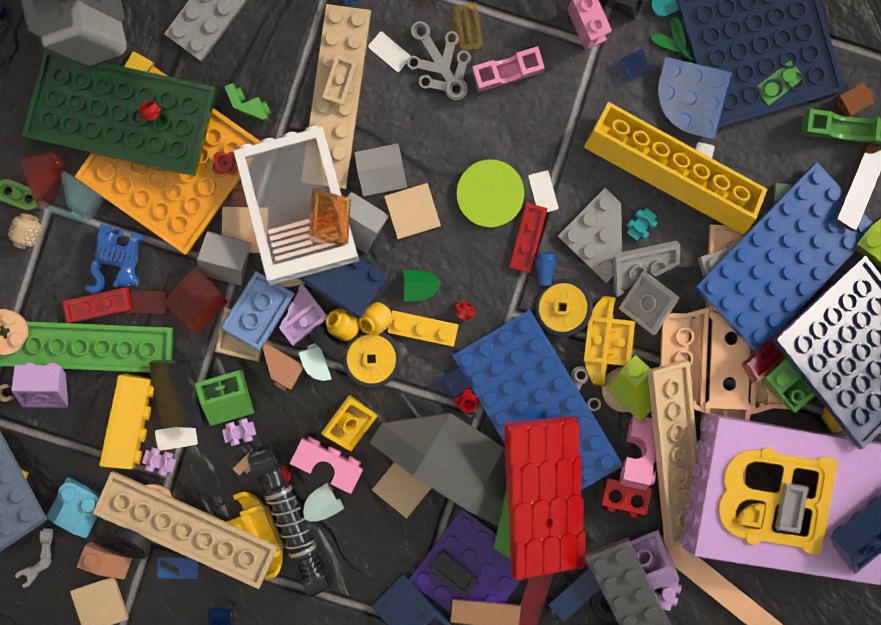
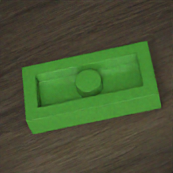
M790 60L785 65L792 66L794 64ZM782 66L758 85L762 92L761 97L768 106L790 90L786 82H789L793 87L802 80L799 75H796V72H799L796 66L791 69H786ZM775 78L782 82L783 91L780 95L771 97L780 91V85L776 81H771L766 86L765 84L768 80Z

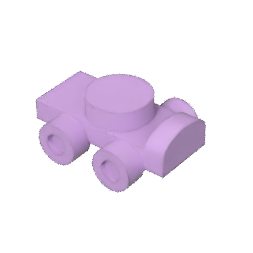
M246 418L239 420V425L235 426L234 422L225 424L226 429L222 430L225 443L230 442L231 446L240 444L239 439L242 438L244 442L252 441V436L256 435L253 421L248 422Z
M152 447L151 451L146 450L142 461L143 464H146L145 470L153 472L154 468H158V474L166 476L167 472L173 473L177 460L172 458V453L164 452V455L159 454L160 449Z
M679 580L660 587L661 593L655 592L663 609L670 611L672 606L676 607L678 598H675L676 593L680 594L682 585L678 584Z

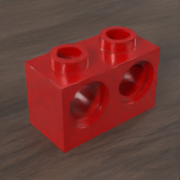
M605 476L599 502L605 506L604 510L616 513L618 509L627 511L626 515L639 518L640 514H647L652 493L651 487H648L645 491L619 485V479ZM612 490H619L620 496L616 501L609 500V493ZM634 495H640L642 498L638 506L631 505V498Z

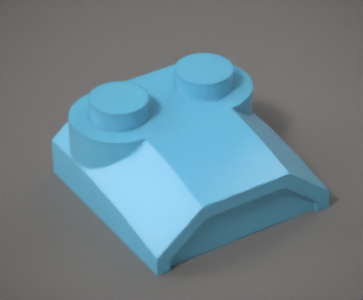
M67 477L64 484L59 488L58 495L46 517L72 534L87 538L99 517L93 514L101 494Z

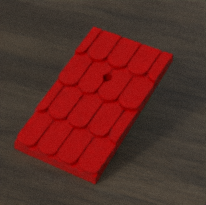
M573 416L504 423L507 489L494 548L511 560V576L516 580L585 567V531L583 530V499L581 497L582 457L579 456L580 427L577 419Z

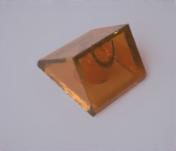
M312 189L309 237L312 243L348 244L351 198Z

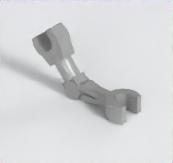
M44 528L43 531H40V543H42L41 560L34 566L19 570L15 575L16 578L21 575L27 576L28 580L22 585L23 588L28 587L38 576V573L51 565L50 544L53 539V529Z

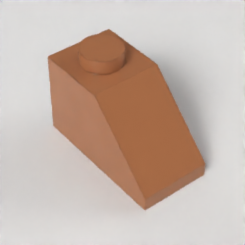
M265 343L263 351L270 377L275 380L274 385L285 391L287 388L293 389L304 370L302 362Z
M90 542L85 545L77 567L96 575L125 579L133 558Z

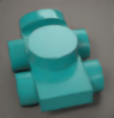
M647 208L644 211L639 209L635 214L638 219L636 221L631 219L627 224L629 228L627 234L636 241L640 237L645 240L649 235V232L646 231L647 228L653 229L658 223L654 220L657 216Z

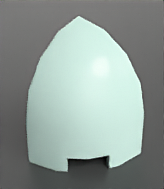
M315 343L307 346L308 349L299 351L302 365L307 374L314 379L322 381L331 379L322 350Z
M328 483L316 489L307 498L303 510L305 520H324L344 509L341 500L335 498L332 492L333 488Z

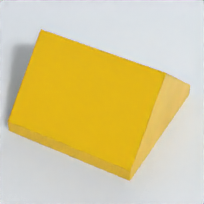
M349 395L321 434L352 452L378 415Z

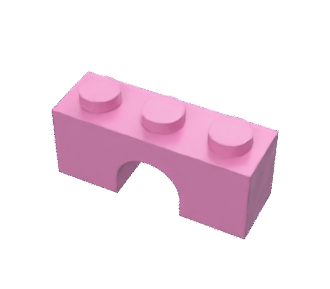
M534 47L518 52L516 55L505 60H492L472 66V74L477 90L481 92L543 73L545 67L539 48Z
M633 416L629 421L626 442L636 444L642 451V458L633 459L627 457L621 469L619 485L646 491L651 484H654L656 471H653L654 463H657L652 418L645 417L640 422Z
M309 436L308 439L302 438L290 464L311 473L315 464L326 461L335 470L331 484L351 494L364 467L360 466L361 461L351 456L346 459L340 456L341 451L331 446L326 449L320 446L321 442Z

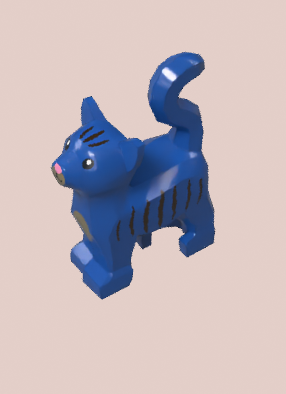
M100 224L94 260L90 265V274L96 283L95 285H86L85 290L88 293L96 294L103 289L105 282L104 276L99 271L101 265L120 267L113 282L114 287L121 289V287L137 286L139 279L135 274V268L138 263V245L144 242V235L133 232L124 247L117 245L118 238L123 236V230H112V226Z

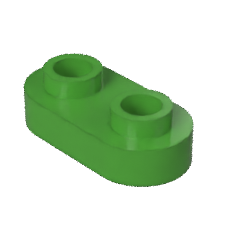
M9 179L0 181L1 201L28 211L37 209L41 204V195L37 190ZM8 187L12 188V193L10 195L6 194V189ZM32 195L33 202L29 204L27 197Z

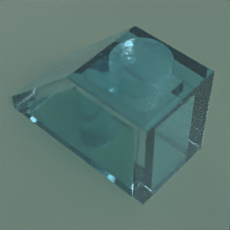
M63 171L61 177L67 207L73 210L71 214L81 221L84 218L92 220L105 201V198L70 173Z

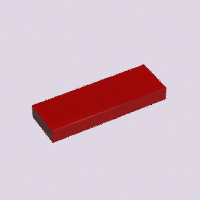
M525 203L508 268L531 273L548 208Z
M127 287L62 301L66 323H75L133 310L129 288Z

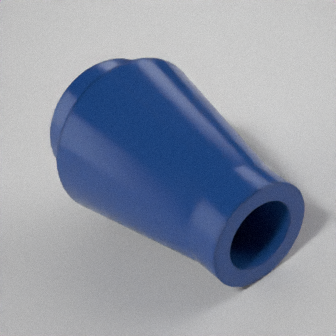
M538 252L537 258H534L538 285H552L557 261L555 253Z

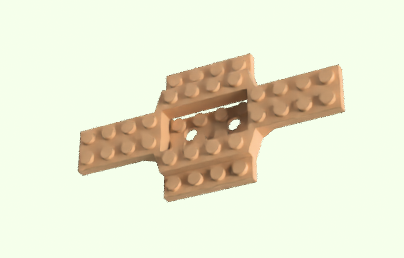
M709 225L708 254L734 246L743 235L726 225ZM707 301L706 308L684 314L670 313L661 326L660 366L681 360L689 361L693 406L695 410L702 412L701 420L705 418L706 413L750 420L751 414L773 408L789 409L771 394L761 380L758 383L751 382L741 364L754 351ZM710 318L712 320L709 400L705 403L708 322ZM728 332H734L737 335V342L733 345H728L725 342V335ZM727 377L733 378L736 383L734 389L730 391L723 387V381ZM746 467L744 468V471H743V481H744L745 484H746Z

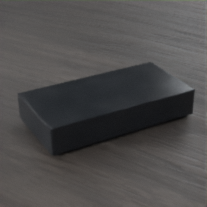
M442 551L429 567L430 571L463 597L467 595L478 581L475 575L445 551Z

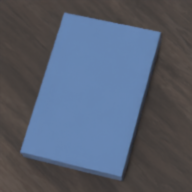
M255 271L220 329L260 352L295 296V293L278 283L270 285L264 275Z

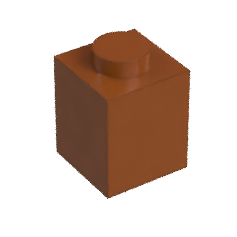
M862 83L834 100L843 116L849 117L873 104L874 94L869 86Z

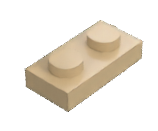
M336 54L322 99L345 105L358 61Z

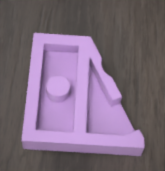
M304 284L299 286V291L294 301L291 302L288 313L279 327L293 346L307 337L315 326L324 324L328 317Z

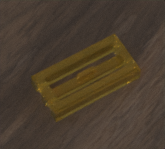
M477 3L454 6L461 51L482 49L484 46ZM468 9L473 10L478 43L475 44L473 42ZM459 10H464L469 45H465Z

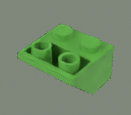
M785 357L761 379L771 394L794 413L815 396Z
M242 370L195 383L201 407L210 426L254 413Z

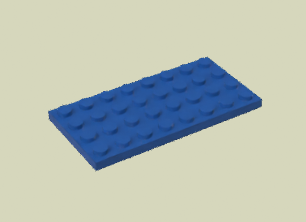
M818 162L813 163L694 286L697 292L754 352L771 336L782 329L857 250V243L874 224L864 213L857 230L853 232L834 221L845 192Z
M530 309L452 355L503 441L504 423L573 416L577 419L580 427L579 456L582 457L581 490L623 466V463Z

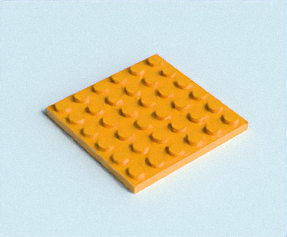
M154 66L149 70L150 73L167 76ZM213 108L196 177L91 153L75 175V178L176 249L188 255L241 179L236 159L234 164L237 170L234 174H229L228 172L220 175L214 172V154L216 152L228 154L239 149L242 145L260 144L261 141ZM257 156L246 159L248 168Z

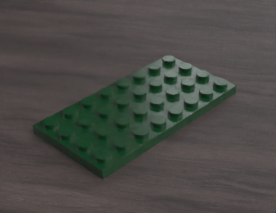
M45 49L22 137L196 177L218 89L209 85L105 62L88 66L55 51ZM155 101L161 107L158 112L159 116L151 121H147L146 118L141 119L139 107L146 102Z

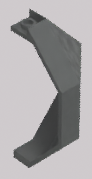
M451 412L381 423L370 440V444L414 477L467 511L496 526L499 525L507 489L505 450L501 444Z

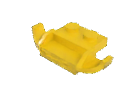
M602 297L593 308L592 316L588 322L584 362L593 384L598 386H606L608 364L625 366L632 359L636 322L613 319L616 297Z
M249 492L233 495L234 500H238L241 503L243 511L240 512L241 516L226 522L278 545L265 578L268 580L276 577L282 566L284 545L269 507L265 506L258 497Z

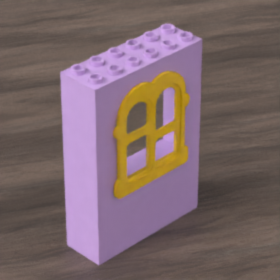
M710 413L705 414V418L701 420L700 430L702 431L701 440L698 441L696 447L698 459L692 469L694 477L693 486H690L688 492L690 504L684 514L686 522L685 531H682L680 537L682 548L698 557L877 585L881 584V554L858 573L854 574L833 547L830 538L837 527L844 526L850 521L854 513L857 511L861 512L868 506L871 499L881 495V442L871 441L864 449H858L851 439L846 436ZM753 461L782 465L784 470L780 491L778 493H771L748 488L743 481L744 468ZM795 468L815 470L819 473L815 497L813 499L806 498L805 508L812 510L809 533L805 537L778 533L772 530L775 507L780 503L783 482L791 484ZM754 499L765 502L763 524L760 529L746 528L736 523V509L742 501Z

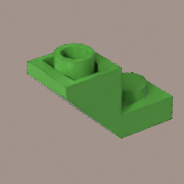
M233 83L224 86L236 111L263 122L270 121L267 115L271 114L266 101L262 102L257 97L242 103L246 99L240 87L236 89Z

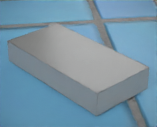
M783 482L775 529L800 533L808 493L807 486Z

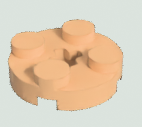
M0 309V331L2 326L10 329L6 339L0 336V355L13 354L23 347L28 337V325L20 314L8 309Z

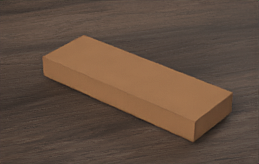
M453 598L450 622L472 625H519L521 606L517 604Z

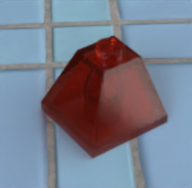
M53 153L21 159L20 162L35 203L46 207L51 206L65 177L63 173L65 165L62 158Z
M194 267L175 287L163 304L197 335L228 301L213 283Z

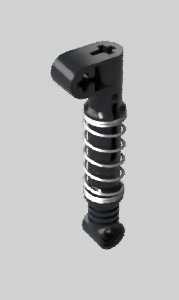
M271 444L252 450L248 455L250 469L255 479H261L265 489L263 493L264 498L267 500L266 503L271 504L273 508L271 514L277 518L276 526L281 527L282 532L280 536L286 539L285 548L292 549L288 555L298 565L297 568L300 570V575H302V583L308 597L310 598L330 590L331 586L326 572L321 567L318 557H316V543L314 540L307 542L309 539L307 532L310 530L304 526L303 521L305 518H301L298 512L301 507H296L293 499L296 496H292L290 493L292 487L284 478Z

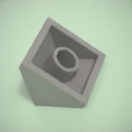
M398 143L354 152L363 197L407 188Z
M351 192L345 199L344 206L355 247L366 254L390 215ZM335 214L333 218L335 223L330 224L329 228L336 226L337 230L331 232L333 234L338 233L339 237L343 239L338 217Z
M207 231L197 259L198 275L242 286L251 242Z

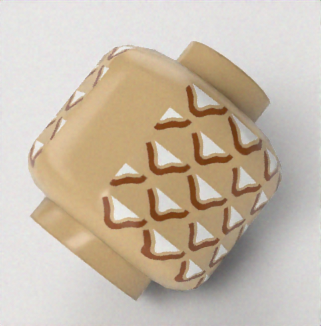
M23 213L12 220L8 237L13 241L14 246L26 249L27 246H34L37 243L42 227L36 217Z

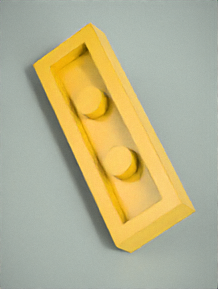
M392 311V323L388 328V333L454 347L458 324Z

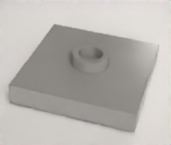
M642 272L618 309L652 335H656L680 297L647 272Z

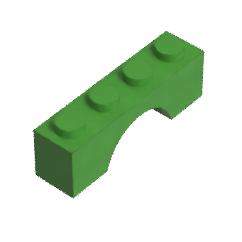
M809 109L803 113L801 135L881 145V118H854L837 115L831 111Z

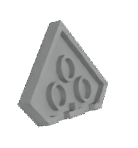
M606 188L557 236L604 283H607L614 276L613 254L622 252L621 202Z

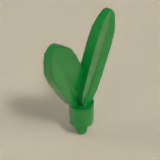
M673 17L670 22L673 39L662 34H653L651 36V40L655 45L680 53L685 60L694 61L691 56L692 53L686 47L683 26L678 18Z

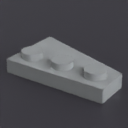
M678 241L613 254L614 294L617 297L624 294V290L633 286L642 272H647L651 276H658L679 265L680 244Z

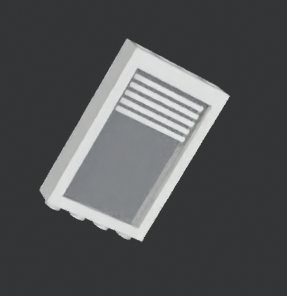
M311 126L306 128L304 132L297 134L296 132H289L284 134L282 138H267L262 140L260 144H245L240 146L239 149L234 150L266 278L270 285L359 261L323 127Z

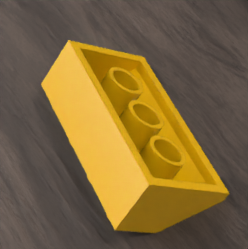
M132 374L118 375L100 466L133 469L136 467V464H140L142 451H139L140 444L145 441L147 429H144L145 420H149L151 415L149 401L155 395L152 378Z

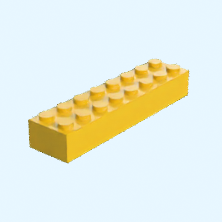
M610 102L607 103L584 146L587 150L742 235L745 234L756 220L767 189Z

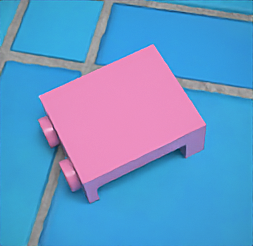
M571 0L567 11L585 51L606 42L605 35L611 32V27L599 1Z

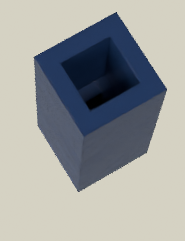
M586 565L547 600L549 605L547 610L555 619L560 618L564 622L601 589L592 570Z

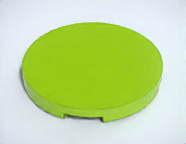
M479 161L471 165L459 180L457 186L459 207L467 219L474 224L488 228L499 227L511 221L520 211L524 201L523 182L519 174L510 165L502 161Z

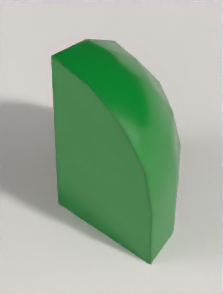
M403 270L404 301H422L434 296L440 287L441 282L439 278L426 271Z

